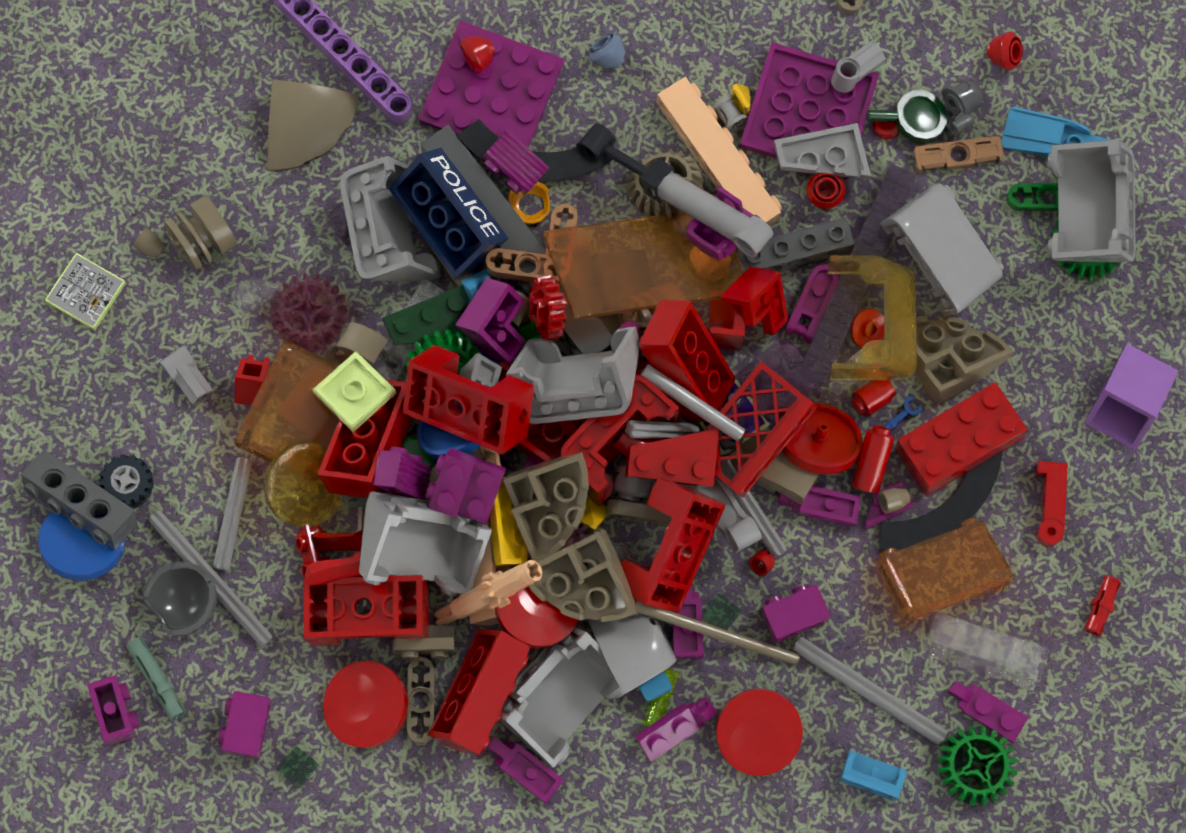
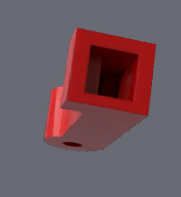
M1038 461L1035 465L1034 477H1043L1041 524L1036 530V539L1041 545L1046 547L1056 545L1064 536L1068 463Z

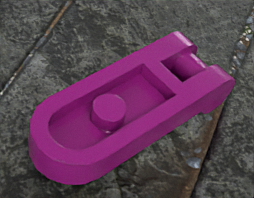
M821 264L812 270L788 322L785 333L789 335L797 334L803 337V341L811 344L838 284V273L831 265ZM801 316L811 320L809 327L798 323Z

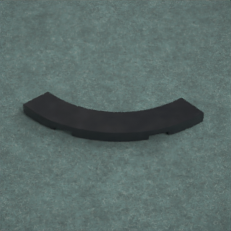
M480 119L457 135L464 146L482 162L486 161L482 156L499 138ZM577 147L559 152L532 151L549 167L546 173L538 180L542 182L576 178L591 173L612 161L611 158L606 156L602 157L598 163H593L586 159L578 151Z
M1003 451L970 469L956 492L935 510L905 521H882L879 552L914 550L939 542L963 527L977 513L990 494L998 476Z

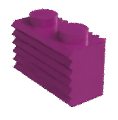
M508 129L482 156L486 160L484 166L494 175L500 173L507 179L505 185L517 195L519 192L523 195L527 194L549 169L540 158Z
M391 447L390 451L380 450L373 486L393 495L425 500L427 499L425 495L427 493L426 489L429 487L427 483L430 482L429 477L431 476L430 471L432 468L422 463L423 457L408 454L407 449Z

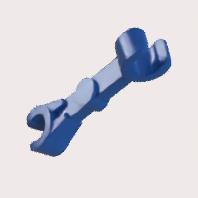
M907 398L903 404V411L894 419H890L884 427L893 431L907 416H918L923 406L921 405L916 411H911L908 408V404L915 398Z

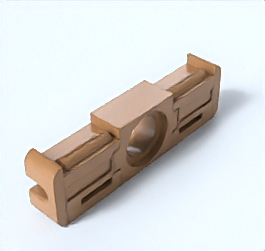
M991 136L916 146L913 157L916 160V172L921 174L922 169L941 168L944 166L946 170L974 167L975 163L998 160L999 164L1004 154L1000 137ZM953 149H961L965 152L966 159L961 162L954 161L951 158L950 152Z

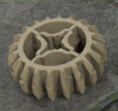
M659 149L657 155L653 156L648 152L646 160L638 159V162L650 168L659 158L673 166L677 175L703 189L704 181L700 167L697 163H694L691 156L685 157L682 151L675 155L672 149L668 153H663ZM633 171L627 175V194L629 195L630 203L633 207H636L639 214L645 213L648 219L655 215L658 221L663 216H667L671 221L672 215L675 214L682 218L683 211L664 200L659 203L644 194L640 180L641 176Z

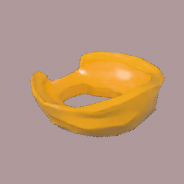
M539 181L527 193L542 197L544 201L543 210L533 215H526L519 208V201L524 195L521 192L517 195L510 190L508 202L525 224L541 222L550 213L549 189Z

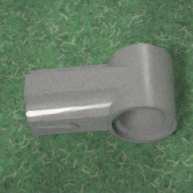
M869 42L851 56L840 59L831 78L832 86L839 92L852 91L857 82L885 62L886 58L877 43ZM842 73H847L851 77H846Z
M184 345L159 361L163 369L170 375L171 380L178 384L193 407L202 403L214 393L205 377L197 369V363Z

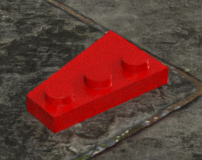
M719 429L628 447L625 477L657 481L658 477L679 484L714 487Z

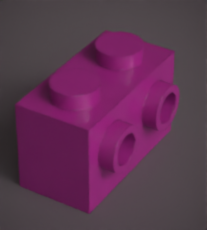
M803 584L792 590L793 594L782 599L781 595H777L765 601L766 606L762 607L761 615L774 644L820 626L830 620L831 615L817 584L809 587L808 584Z
M114 675L87 684L103 741L110 746L137 737L135 729L140 726L135 711H129L127 700L131 699L127 683H121L119 678Z
M234 691L233 698H227L224 715L228 716L226 728L221 727L218 738V745H222L221 750L224 754L260 760L272 703L269 697Z

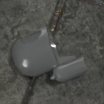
M964 80L955 87L948 86L944 88L941 92L943 100L953 114L948 120V124L945 125L944 131L948 136H951L974 124L976 117L969 113L981 105L983 94L977 83L971 80Z

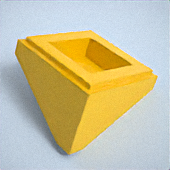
M734 84L731 95L734 98L733 102L739 112L745 114L748 118L750 113V90L747 86Z
M587 496L586 509L580 524L592 533H595L607 517L605 515L606 506L602 504L599 507Z

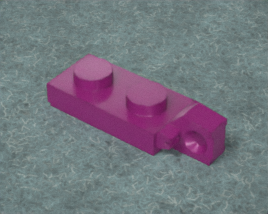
M812 486L801 505L779 493L777 503L792 506L791 512L798 513V515L855 527L861 497Z
M691 584L678 614L702 622V600L699 597V592H692ZM672 624L675 658L702 659L704 657L703 634Z
M954 681L947 692L960 701L957 707L962 710V713L991 731L996 730L999 736L1005 737L1012 744L1029 718L973 684H970L967 688Z
M706 697L695 704L685 705L682 703L638 733L635 738L645 756L652 762L705 725L704 722L711 719L717 712L713 704Z
M493 737L489 742L487 749L498 756L494 763L499 766V769L544 804L548 803L564 782L562 777L518 743L515 744L510 741L506 746L496 737Z

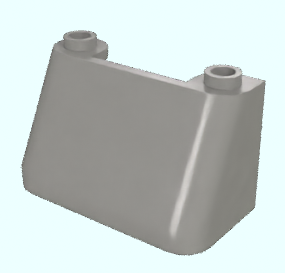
M1120 140L1051 145V154L1048 155V168L1058 178L1059 233H1054L1053 238L1048 241V251L1052 259L1055 261L1077 262L1134 261L1135 163L1131 148Z
M389 156L349 169L342 175L340 180V189L356 270L361 277L372 281L429 282L441 278L439 263L433 255L428 253L415 254L408 215L388 189L409 165Z
M937 183L880 222L888 235L894 232L897 237H901L897 240L898 244L905 245L935 290L932 292L934 297L940 296L941 302L936 307L944 317L957 315L1003 277L1002 270L1004 267L996 256L991 255L954 200L956 196L953 190L948 185L943 186Z
M636 327L621 328L614 332L610 340L613 351L562 357L557 344L552 340L545 341V338L528 340L506 373V376L510 375L534 385L529 423L540 424L624 413L632 400L640 350L638 345L640 338Z
M370 492L365 507L359 573L363 576L364 581L374 585L386 582L389 575H423L426 580L435 581L441 587L440 590L447 595L457 596L458 593L464 594L472 589L492 530L483 523L459 514L455 518L428 508L430 500Z
M575 627L559 643L543 648L516 677L515 689L506 698L502 706L503 714L499 721L544 762L554 768L565 761L569 755V743L566 740L604 698L618 699L624 694L615 680L599 644L586 631Z

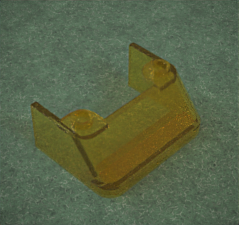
M876 255L830 256L827 274H860L862 280L867 284L884 286L885 340L868 342L862 349L861 363H832L829 380H904L910 378L917 367L915 275L913 271L905 265Z

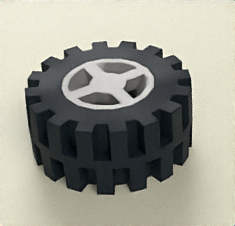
M122 454L119 458L113 457L109 464L106 462L104 470L100 472V487L133 509L137 508L141 503L144 504L146 499L152 494V488H154L152 472L148 465L141 458H136L135 455L130 454V456Z

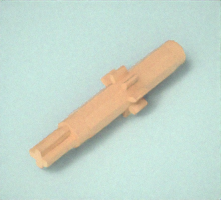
M529 560L504 573L502 571H498L495 574L489 572L481 576L483 583L460 595L447 606L435 611L436 624L448 625L457 619H464L487 607L493 609L498 606L501 609L510 604L508 597L541 579V566L536 561Z

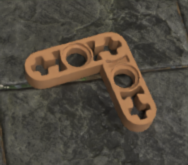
M560 204L554 208L545 254L495 248L486 256L487 272L496 278L533 283V280L537 277L551 276L555 278V283H559V286L564 284L568 280L578 220L576 209L569 204ZM563 214H568L569 218L566 223V231L560 230ZM556 239H564L568 242L569 246L566 250L558 251L553 248L552 243ZM497 258L503 259L504 264H501L500 268L495 267L494 262L497 261ZM555 258L561 259V272H559L558 276H553L551 271L555 266ZM512 259H515V271H511ZM524 261H531L535 264L536 268L531 273H524L520 270L519 266Z

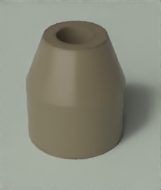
M148 228L142 231L133 244L144 255L155 258L165 248L159 236Z
M891 488L880 491L878 494L880 507L885 514L899 511L910 503V495L907 489Z

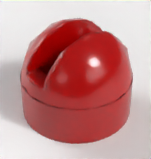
M765 550L756 552L749 559L750 568L759 576H766L775 565L774 556L769 555L768 551Z

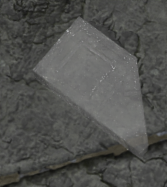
M252 277L228 289L240 316L289 294L286 287L256 277Z

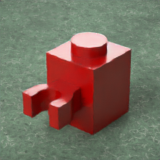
M248 354L247 359L241 358L235 375L234 403L263 408L269 390V357H264L263 362L254 360V355Z

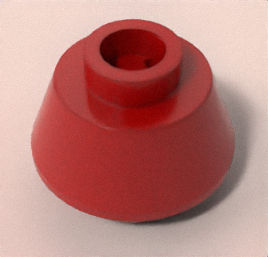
M1007 32L995 37L987 47V55L991 62L1005 70H1013L1022 59V42L1014 32Z
M482 36L465 37L460 43V49L470 68L474 72H484L493 61L492 54L496 53L489 38L483 39Z
M817 173L810 178L806 191L813 205L821 209H831L842 202L846 189L843 180L839 176L830 173Z

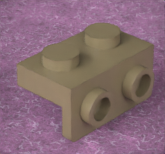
M429 625V638H394L395 655L401 656V659L404 660L419 659V656H431V659L449 658L448 655H455V627L453 625Z

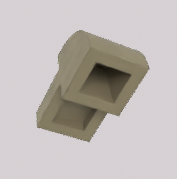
M350 323L335 346L339 350L334 357L344 362L356 351L371 365L375 362L388 340L371 328L358 323Z

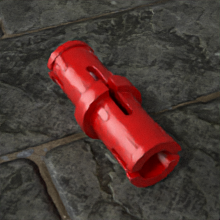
M1104 575L1097 597L1093 598L1090 604L1092 610L1083 630L1095 636H1102L1109 613H1113L1115 608L1113 603L1122 584L1120 580Z

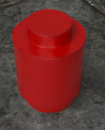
M886 377L875 378L853 392L851 403L858 414H864L869 417L891 403L892 398L896 396V392Z

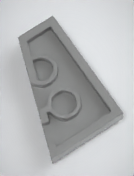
M858 123L774 140L780 170L812 174L830 173L841 177L870 180L871 174Z

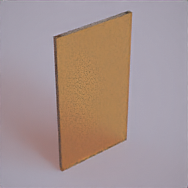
M684 212L680 216L677 213H672V217H667L666 214L546 230L542 234L574 320L657 308L661 300H681L695 303L722 299L721 295L745 270L736 249L730 256L718 261L694 246L686 236L687 226L694 218Z

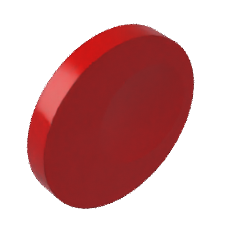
M814 403L817 406L816 410L793 436L782 452L793 464L812 473L828 475L843 472L853 466L859 457L863 444L861 430L856 422L840 409L826 404Z
M529 586L508 597L510 604L501 609L498 606L494 608L497 621L502 630L531 648H545L559 643L572 632L578 622V619L560 613V610L548 601L540 600Z
M373 661L354 662L342 668L330 681L323 700L324 717L330 731L340 741L358 748H374L391 740L401 729L408 711V695L401 678L389 667Z
M754 688L738 693L724 705L719 713L715 732L719 750L731 766L749 775L764 776L780 771L794 759L801 746L803 727L796 708L786 697L773 690Z

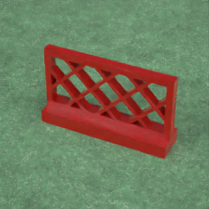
M762 361L720 411L729 419H734V422L738 425V418L754 416L756 432L745 433L741 437H756L757 449L751 454L741 455L739 440L738 442L736 441L737 455L721 457L720 441L731 440L732 438L728 435H718L716 457L718 469L715 468V475L743 498L817 408L811 400ZM762 371H765L772 378V389L756 391L755 380ZM776 381L784 388H777ZM752 386V391L746 392ZM791 392L797 397V400L790 408L779 409L777 393ZM773 394L774 410L758 411L757 395ZM752 396L754 412L738 414L737 402L739 399ZM733 408V414L727 415ZM779 413H785L783 417L780 419ZM775 414L776 425L771 431L760 432L759 416ZM709 424L704 431L713 430L717 428L712 424ZM761 436H766V438L761 442ZM748 458L742 466V459ZM738 459L739 471L730 480L722 473L721 461Z

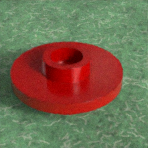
M872 308L861 310L856 314L851 323L850 335L853 342L865 349L875 347L885 335L886 321L878 310Z

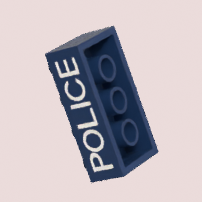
M442 148L420 154L388 188L454 279L475 272L486 261V256L491 250L501 247L509 239Z

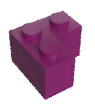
M486 278L457 321L456 326L489 358L511 364L526 341L510 325L525 300L509 284Z

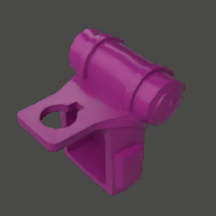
M722 187L717 189L716 198L748 217L756 216L760 218L758 215H753L744 209L740 199ZM693 219L687 226V239L700 251L713 259L721 261L737 249L733 241L696 219Z

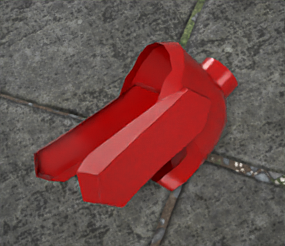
M363 530L357 533L315 532L311 536L315 540V542L312 540L314 548L332 551H357V553L350 558L316 561L308 565L304 575L307 582L318 585L336 579L363 577L359 573Z

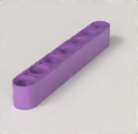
M272 0L275 6L391 122L404 124L411 118L412 108L408 95L313 0ZM303 8L309 10L308 14L303 16L296 14L298 10ZM322 27L329 30L324 35L315 33L317 29ZM338 47H346L348 49L344 54H336L334 52ZM357 66L367 68L364 73L360 74L353 71ZM377 85L386 87V90L382 93H376L372 89ZM398 104L406 107L402 112H394L392 110L393 106Z

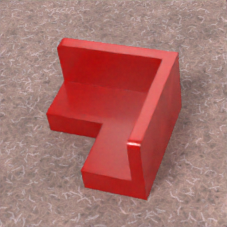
M750 266L721 295L723 302L741 305L744 325L755 327L761 320L764 334L774 336L788 321L781 275L778 271Z
M712 292L708 331L718 348L741 351L745 335L741 305L723 302L721 297L723 292Z

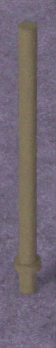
M634 599L637 612L793 665H797L800 655L669 610L646 605Z

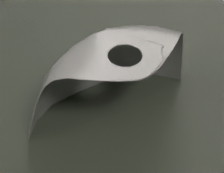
M640 613L607 622L588 619L605 660L623 694L657 676L676 662L672 646L658 619L653 618L656 625L650 623L649 618L652 617Z

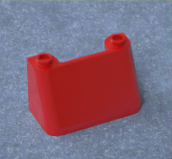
M635 375L632 400L624 413L588 418L564 443L561 449V457L582 452L588 472L589 490L587 491V496L599 507L613 492V481L605 472V468L620 453L611 445L617 435L627 425V422L636 420L679 423V407L642 375Z

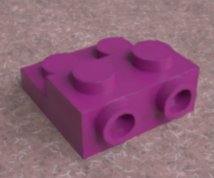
M450 448L446 456L440 455L437 461L435 472L440 474L437 482L431 481L426 493V498L430 499L428 508L455 518L459 514L486 525L506 468Z

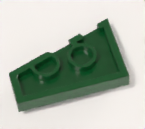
M463 285L385 316L382 320L393 345L415 344V342L423 344L425 342L424 334L428 335L429 338H433L435 330L439 331L441 336L444 335L446 329L450 330L453 335L459 331L465 338L467 336L456 326V323L470 301Z

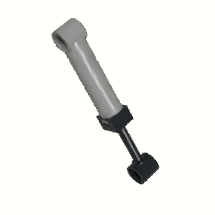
M595 123L576 144L578 151L593 163H598L602 157L607 156L641 176L640 180L644 194L659 203L662 200L668 202L733 241L736 247L747 256L756 257L774 235L771 227L761 218L756 216L748 217L677 175L674 167L657 158L648 168L613 147L616 143L615 136L609 129L599 123Z

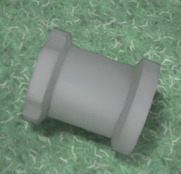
M732 95L723 97L712 106L729 132L741 126L747 119L746 115L741 114L733 103L734 98Z

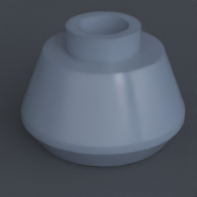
M608 33L602 36L591 46L589 59L604 69L619 67L624 62L623 57L626 53L621 36L615 33Z

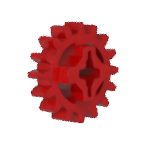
M537 277L533 280L534 286H531L532 293L529 294L530 320L536 323V331L540 333L541 339L545 338V341L559 339V337L563 336L562 330H565L564 323L567 321L566 297L559 293V283H555L554 277Z

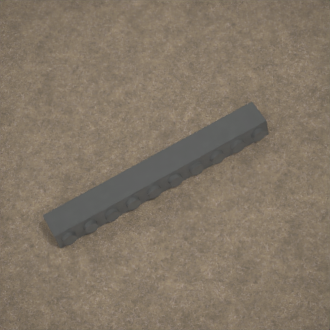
M449 125L420 143L422 153L438 148L443 149L509 238L499 248L538 254L546 253L541 243ZM512 259L511 271H515V259ZM524 261L520 264L519 268L524 273H531L535 270L536 266L531 261ZM555 263L554 269L551 271L553 276H558L561 271ZM568 279L559 286V293L565 295L567 301V321L564 323L565 330H562L563 336L559 337V340L561 342L567 341L572 348L570 350L572 356L611 351L610 340L612 335ZM520 281L519 286L522 292L529 298V294L532 293L530 288L534 286L533 283Z

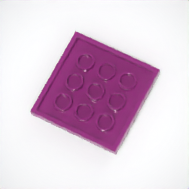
M460 20L419 115L418 122L438 130L449 125L454 133L458 135L480 119L498 137L508 129L529 148L565 59ZM482 36L483 39L489 38L493 44L496 53L492 54L493 61L484 72H474L468 65L460 49V43L463 38Z
M771 42L739 148L777 158L774 147V140L855 123H858L861 135L866 121V111L869 110L879 73L871 72L857 82L852 91L839 92L831 83V78L838 61ZM842 73L846 77H851L847 73Z

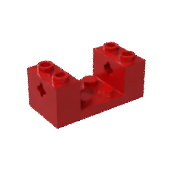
M436 345L408 362L403 405L404 414L499 454H504L527 438L534 385L509 375L489 388L458 375L459 354ZM454 400H457L461 403L463 407V412L458 410V407L454 403Z
M658 477L651 489L647 505L672 517V520L665 530L664 538L653 558L652 566L625 559L622 560L621 566L634 599L646 605L679 613L726 504L691 487Z
M423 575L389 576L386 582H380L379 585L370 584L364 581L363 577L336 579L318 585L309 583L304 579V639L311 646L341 645V639L429 638V584ZM362 600H368L372 604L371 611L366 615H359L356 612V606Z

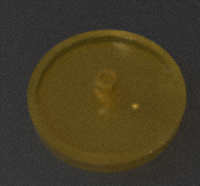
M297 442L282 449L271 461L264 479V495L270 510L280 520L297 527H304L305 525L312 527L328 520L340 507L343 501L341 495L328 493L317 475L328 449L327 447L314 442Z

